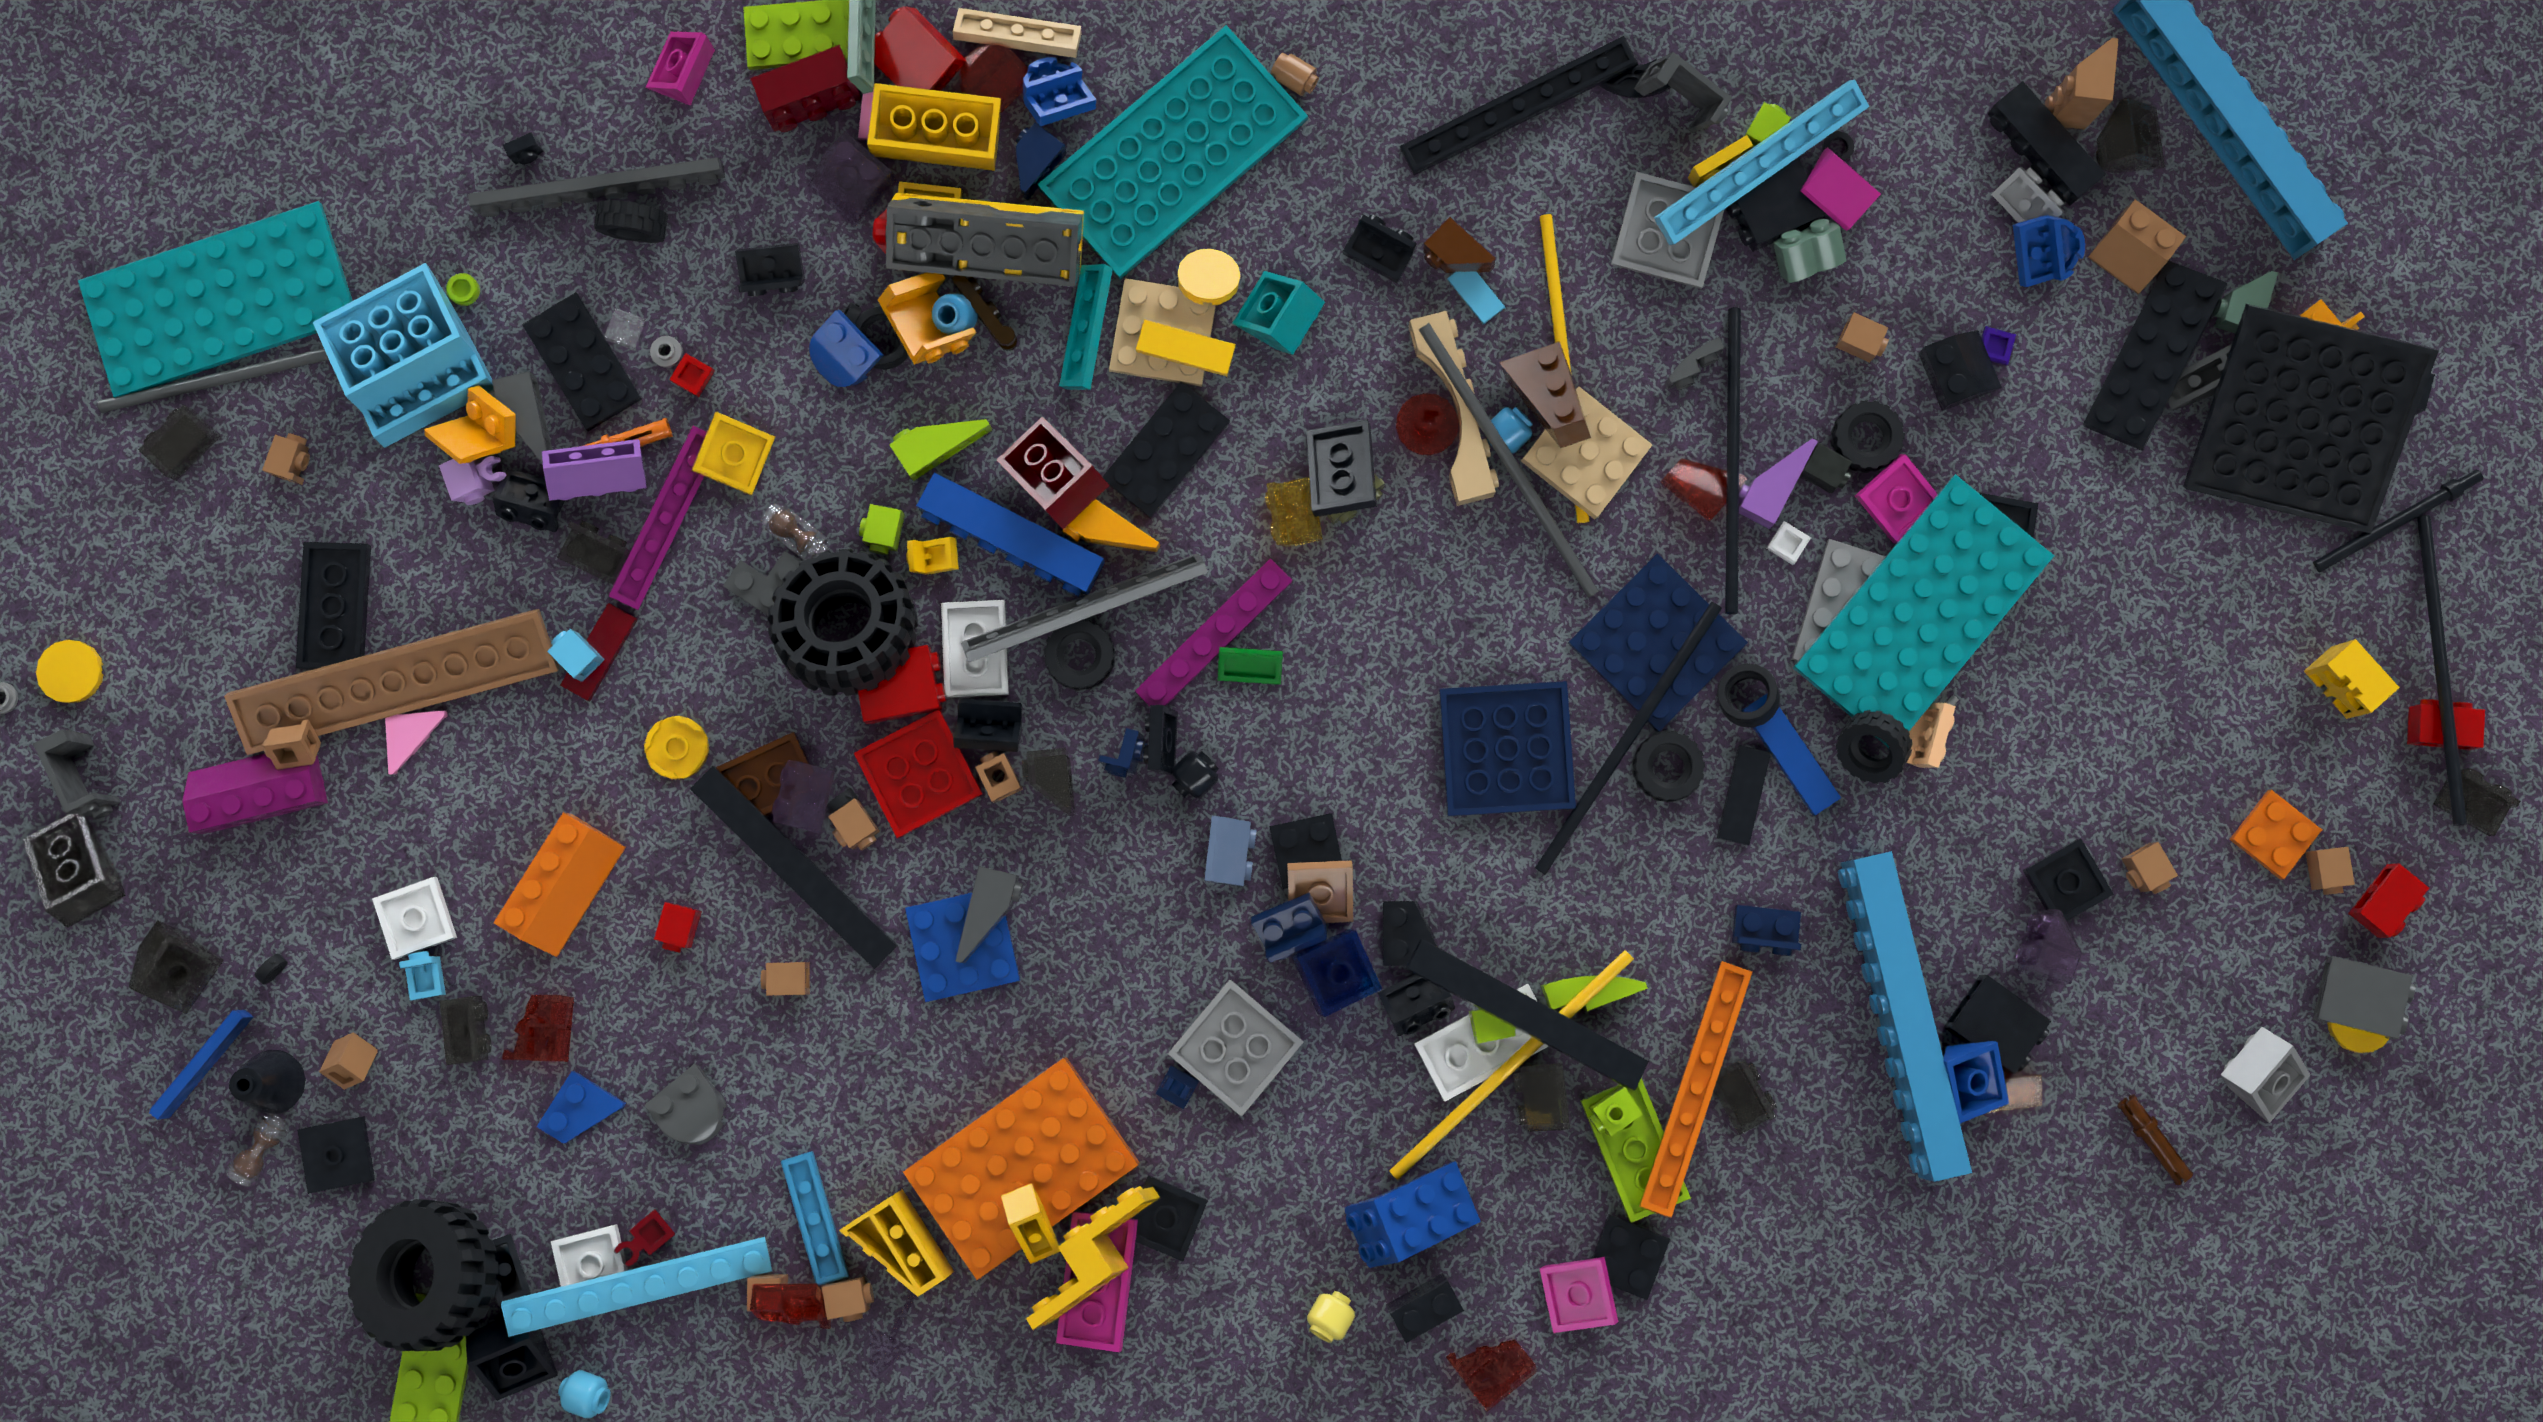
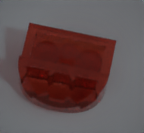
M1000 45L980 46L965 56L967 61L960 68L959 73L962 93L1001 98V114L1023 92V77L1028 72V67L1011 50Z

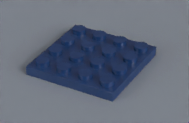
M1657 553L1568 644L1638 712L1709 606V603ZM1718 614L1647 721L1657 732L1748 643L1720 614Z
M1567 681L1439 689L1447 817L1576 808Z

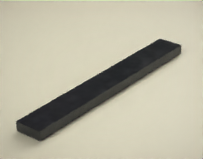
M1622 36L1401 145L1400 150L1414 176L1637 67L1638 62L1626 38Z
M712 766L690 788L700 800L874 969L898 946L715 766Z
M1423 939L1419 940L1407 964L1406 969L1629 1090H1636L1649 1062L1644 1058Z

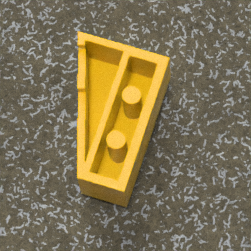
M903 1189L839 1230L843 1235L849 1236L863 1248L862 1251L868 1256H873L887 1268V1272L917 1297L945 1280L954 1272Z

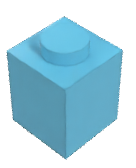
M572 629L559 633L551 642L553 646L547 651L574 679L581 682L605 660L578 632Z

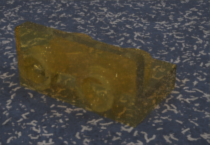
M1310 477L1284 483H1267L1268 492L1265 494V501L1268 509L1271 511L1273 523L1270 525V532L1276 544L1283 547H1293L1323 540L1319 517H1314L1312 513Z

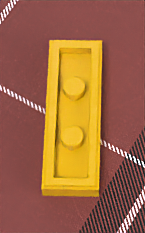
M1144 319L1136 352L1227 377L1236 344Z

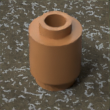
M1281 53L1271 70V75L1276 77L1278 83L1300 96H1303L1305 92L1310 94L1319 80V77L1316 76L1317 68L1293 54Z

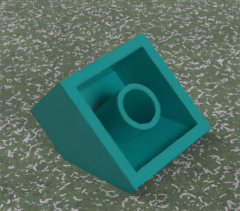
M1264 271L1232 324L1272 348L1293 355L1302 343L1313 321L1318 317L1325 301L1302 281Z

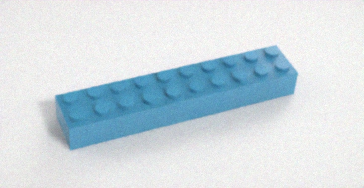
M2119 1L2112 9L2116 17L2293 260H2296L2348 224L2342 209L2333 203L2326 194L2324 184L2315 178L2307 168L2305 158L2296 152L2288 142L2286 132L2274 123L2269 116L2270 113L2267 106L2255 97L2248 80L2240 76L2236 71L2229 54L2220 49L2214 40L2212 31L2201 23L2195 14L2193 5L2189 1Z
M1892 851L1841 862L1842 869L1838 870V877L1842 888H1847L1850 899L1846 901L1847 913L1850 920L1855 919L1858 931L1854 932V942L1857 950L1863 951L1865 963L1861 965L1862 974L1865 982L1871 983L1873 995L1869 996V1002L1872 1012L1879 1016L1881 1026L1877 1027V1034L1880 1044L1882 1046L1886 1045L1889 1058L1885 1059V1067L1890 1078L1894 1077L1897 1090H1893V1099L1896 1108L1902 1109L1904 1122H1901L1900 1126L1904 1140L1910 1141L1912 1154L1908 1155L1911 1170L1913 1173H1918L1919 1178L1933 1182L1970 1174L1972 1170L1948 1074L1943 1062L1944 1058Z

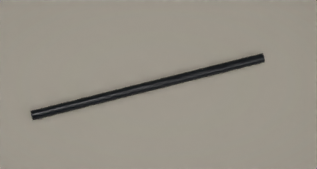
M1737 307L1728 309L1725 614L1729 615L1738 614L1741 309Z
M2423 515L2417 517L2452 821L2453 826L2467 825L2431 516Z
M1711 601L1577 803L1576 808L1573 809L1539 860L1535 869L1546 875L1722 610V607Z

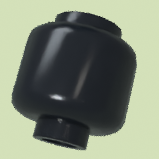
M1190 751L1172 768V775L1176 779L1172 785L1184 798L1188 794L1194 798H1201L1218 782V774L1216 772L1219 768L1203 751L1199 754Z

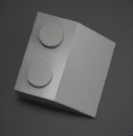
M2261 1027L2256 1034L2251 1035L2246 1040L2244 1048L2239 1054L2227 1062L2221 1077L2229 1089L2270 1123L2310 1077V1073L2293 1045Z

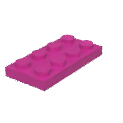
M1072 1212L1070 1230L1078 1225L1083 1226L1087 1223H1092L1090 1216L1094 1213ZM1129 1219L1108 1234L1129 1268L1059 1317L1056 1343L1112 1352L1122 1351L1138 1219ZM1067 1261L1063 1284L1072 1278H1077Z

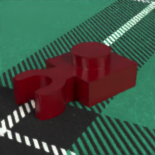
M654 1209L628 1231L634 1239L621 1242L615 1247L613 1252L617 1254L623 1248L629 1249L632 1256L624 1264L626 1267H629L638 1260L639 1252L642 1249L650 1256L673 1237L675 1233Z

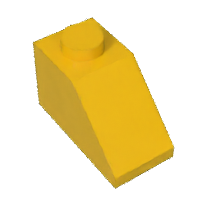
M1032 1183L1001 1196L1008 1224L1030 1264L1060 1252L1058 1241L1044 1206Z

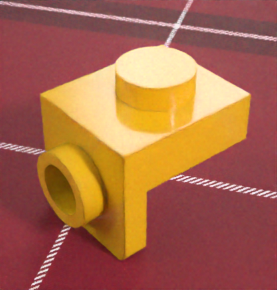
M945 537L928 541H907L908 551L906 560L910 572L926 575L959 569L956 538Z

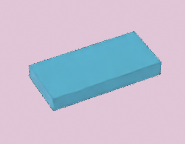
M1455 272L1447 278L1483 325L1505 309L1502 302L1477 272Z

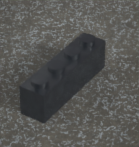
M2024 81L1999 100L1987 113L1991 117L1990 123L1998 132H2004L2008 136L2013 150L2021 156L2025 155L2032 163L2031 168L2042 179L2045 178L2053 187L2052 190L2069 206L2106 175Z

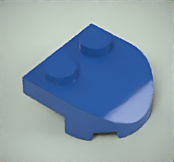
M1048 57L1036 60L1028 66V72L1023 77V101L1039 126L1096 109V98L1082 80L1083 70L1074 62H1071L1070 66L1058 63L1056 57Z
M2046 215L2013 225L2020 286L2029 287L2052 279L2065 280L2074 273L2072 269L2078 259L2084 257L2085 238L2083 232L2067 219Z
M835 310L816 331L809 346L811 360L818 372L829 383L837 387H847L863 382L867 378L866 374L884 356L841 310Z

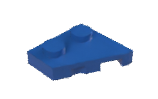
M571 1071L538 1123L537 1128L565 1144L616 1111L624 1108L626 1103L579 1073Z

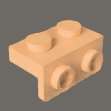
M1945 702L1932 703L1909 731V737L1912 739L1913 745L1911 747L1912 753L1907 761L1908 764L1919 768H1939L1940 762H1942L1946 754L1945 743L1948 732L1954 725L1953 714L1956 706Z

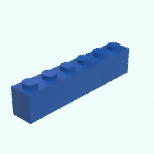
M935 472L916 505L923 512L921 518L936 526H938L940 521L951 526L949 532L961 539L966 540L969 535L979 541L977 546L991 554L998 550L1007 555L1005 560L1019 568H1023L1024 564L1036 569L1033 573L1035 576L1049 583L1052 578L1063 583L1062 589L1076 597H1079L1080 593L1085 595L1090 593L1105 564L1103 557Z

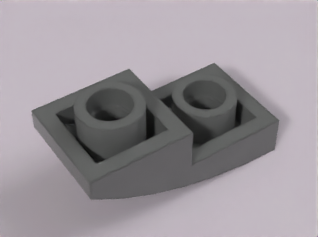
M1720 337L1707 342L1689 354L1670 375L1665 383L1666 388L1670 389L1676 386L1677 391L1693 385L1695 383L1693 379L1700 373L1698 363H1700L1701 367H1706L1719 360L1717 356L1724 349Z

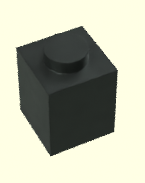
M1818 443L1800 477L1831 494L1837 488L1843 489L1852 473L1847 470L1852 461Z

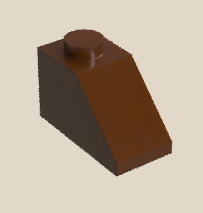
M1451 217L1424 242L1423 252L1426 254L1424 259L1436 270L1440 267L1445 273L1491 272L1495 267L1496 258Z

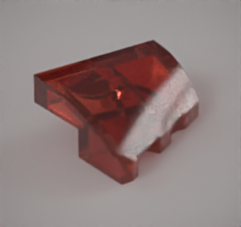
M1681 458L1660 482L1683 503L1686 501L1709 522L1726 504V470ZM1739 474V488L1748 479L1742 474Z
M531 995L526 1006L525 1015L518 1022L514 1030L519 1034L514 1052L504 1050L502 1060L568 1062L574 997Z
M817 1283L753 1284L750 1311L759 1320L784 1322L793 1325H800L804 1321H818L821 1324L820 1328L831 1329V1319L827 1320L822 1290Z
M1515 1339L1501 1342L1498 1346L1477 1347L1475 1352L1459 1359L1456 1358L1455 1352L1446 1356V1359L1486 1412L1537 1372L1536 1364Z

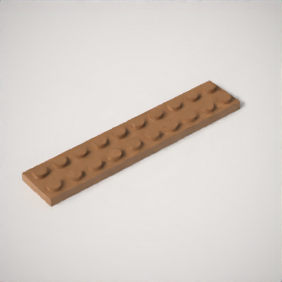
M535 609L228 692L224 697L247 755L264 751V741L267 739L270 729L301 725L302 720L309 719L317 736L557 672L560 667L558 662L547 652L552 647L540 609Z

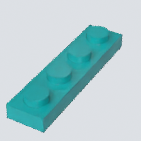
M1106 264L1081 265L1059 384L1064 389L1091 390L1113 270L1112 267Z

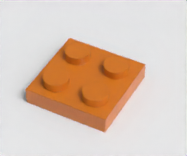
M2271 789L2267 790L2229 840L2282 880L2289 874L2322 829Z

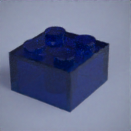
M1347 929L1322 941L1315 947L1307 948L1291 956L1315 1010L1320 1016L1326 1017L1382 990L1356 930Z

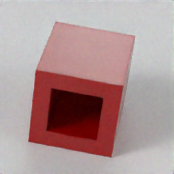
M665 902L654 940L663 942L661 948L680 953L682 947L691 948L702 911Z

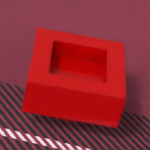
M685 353L669 380L699 398L715 371L713 368Z

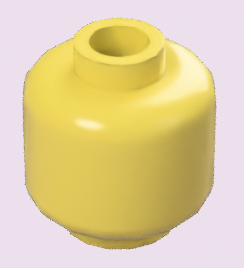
M1334 1291L1332 1295L1320 1294L1307 1316V1321L1311 1326L1309 1331L1329 1343H1332L1333 1339H1343L1355 1318V1311L1349 1306L1351 1300L1337 1291Z

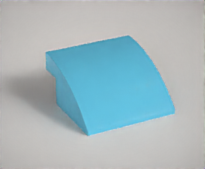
M426 263L312 322L345 396L363 413L373 437L384 448L465 406L468 402V388L479 385L488 393L494 390L492 378L466 328Z

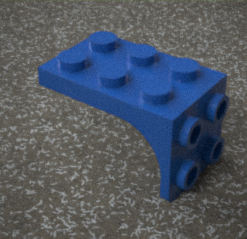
M1456 1161L1445 1164L1384 1194L1345 1207L1347 1226L1354 1233L1357 1240L1361 1259L1370 1268L1401 1262L1481 1222Z

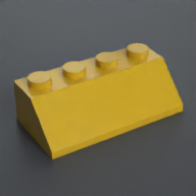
M875 83L867 141L870 156L995 171L1001 98Z

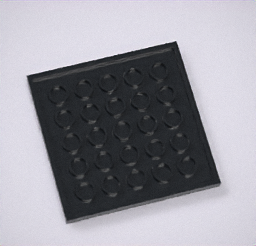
M2246 303L2183 487L2195 492L2372 533L2439 350Z

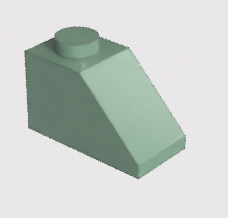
M2271 271L2232 291L2223 299L2221 298L2213 313V316L2217 317L2215 327L2236 334L2246 303L2268 308L2278 272Z

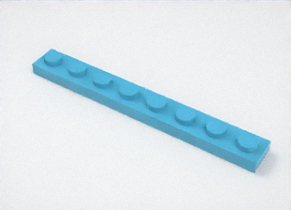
M1849 80L1655 216L1654 219L1668 244L1673 245L1866 110L1869 105L1856 80Z
M762 1237L502 1301L501 1308L508 1337L771 1272L772 1266L766 1239Z

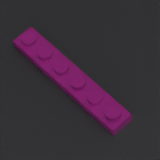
M694 425L691 427L608 594L609 597L639 610L704 478L703 475L691 470L707 433L706 431Z
M1270 558L1135 690V693L1149 707L1150 705L1166 706L1219 654V647H1227L1293 580Z

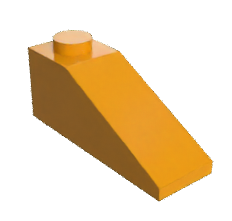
M1096 499L1062 530L1066 536L1075 542H1078L1081 538L1087 543L1151 552H1157L1160 549L1158 541Z

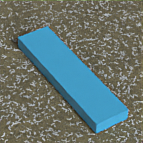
M811 1151L782 1160V1168L816 1286L849 1277L814 1152Z

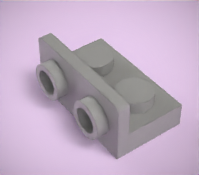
M2019 167L1991 194L2018 223L2046 215L2059 217L2065 212L2061 208L2064 201L2052 189L2047 193L2039 185L2043 180L2031 167L2027 170Z

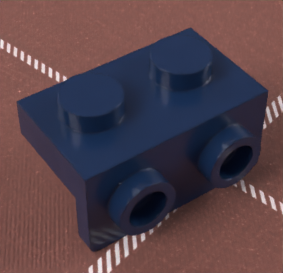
M1126 728L1119 758L1115 759L1099 755L1098 762L1111 775L1126 778L1127 772L1135 774L1138 761L1144 762V747L1148 745L1145 743V737L1137 730Z

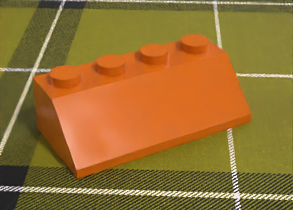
M563 812L495 919L494 924L518 939L558 957L626 847L573 814Z

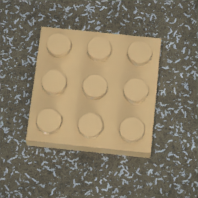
M1125 278L1109 372L1176 383L1182 382L1202 387L1204 370L1136 352V346L1144 319L1211 337L1216 305L1206 302L1203 305L1197 304L1186 298L1179 287Z
M1578 386L1576 391L1591 438L1560 448L1546 429H1544L1521 459V462L1595 520L1636 468L1652 444Z

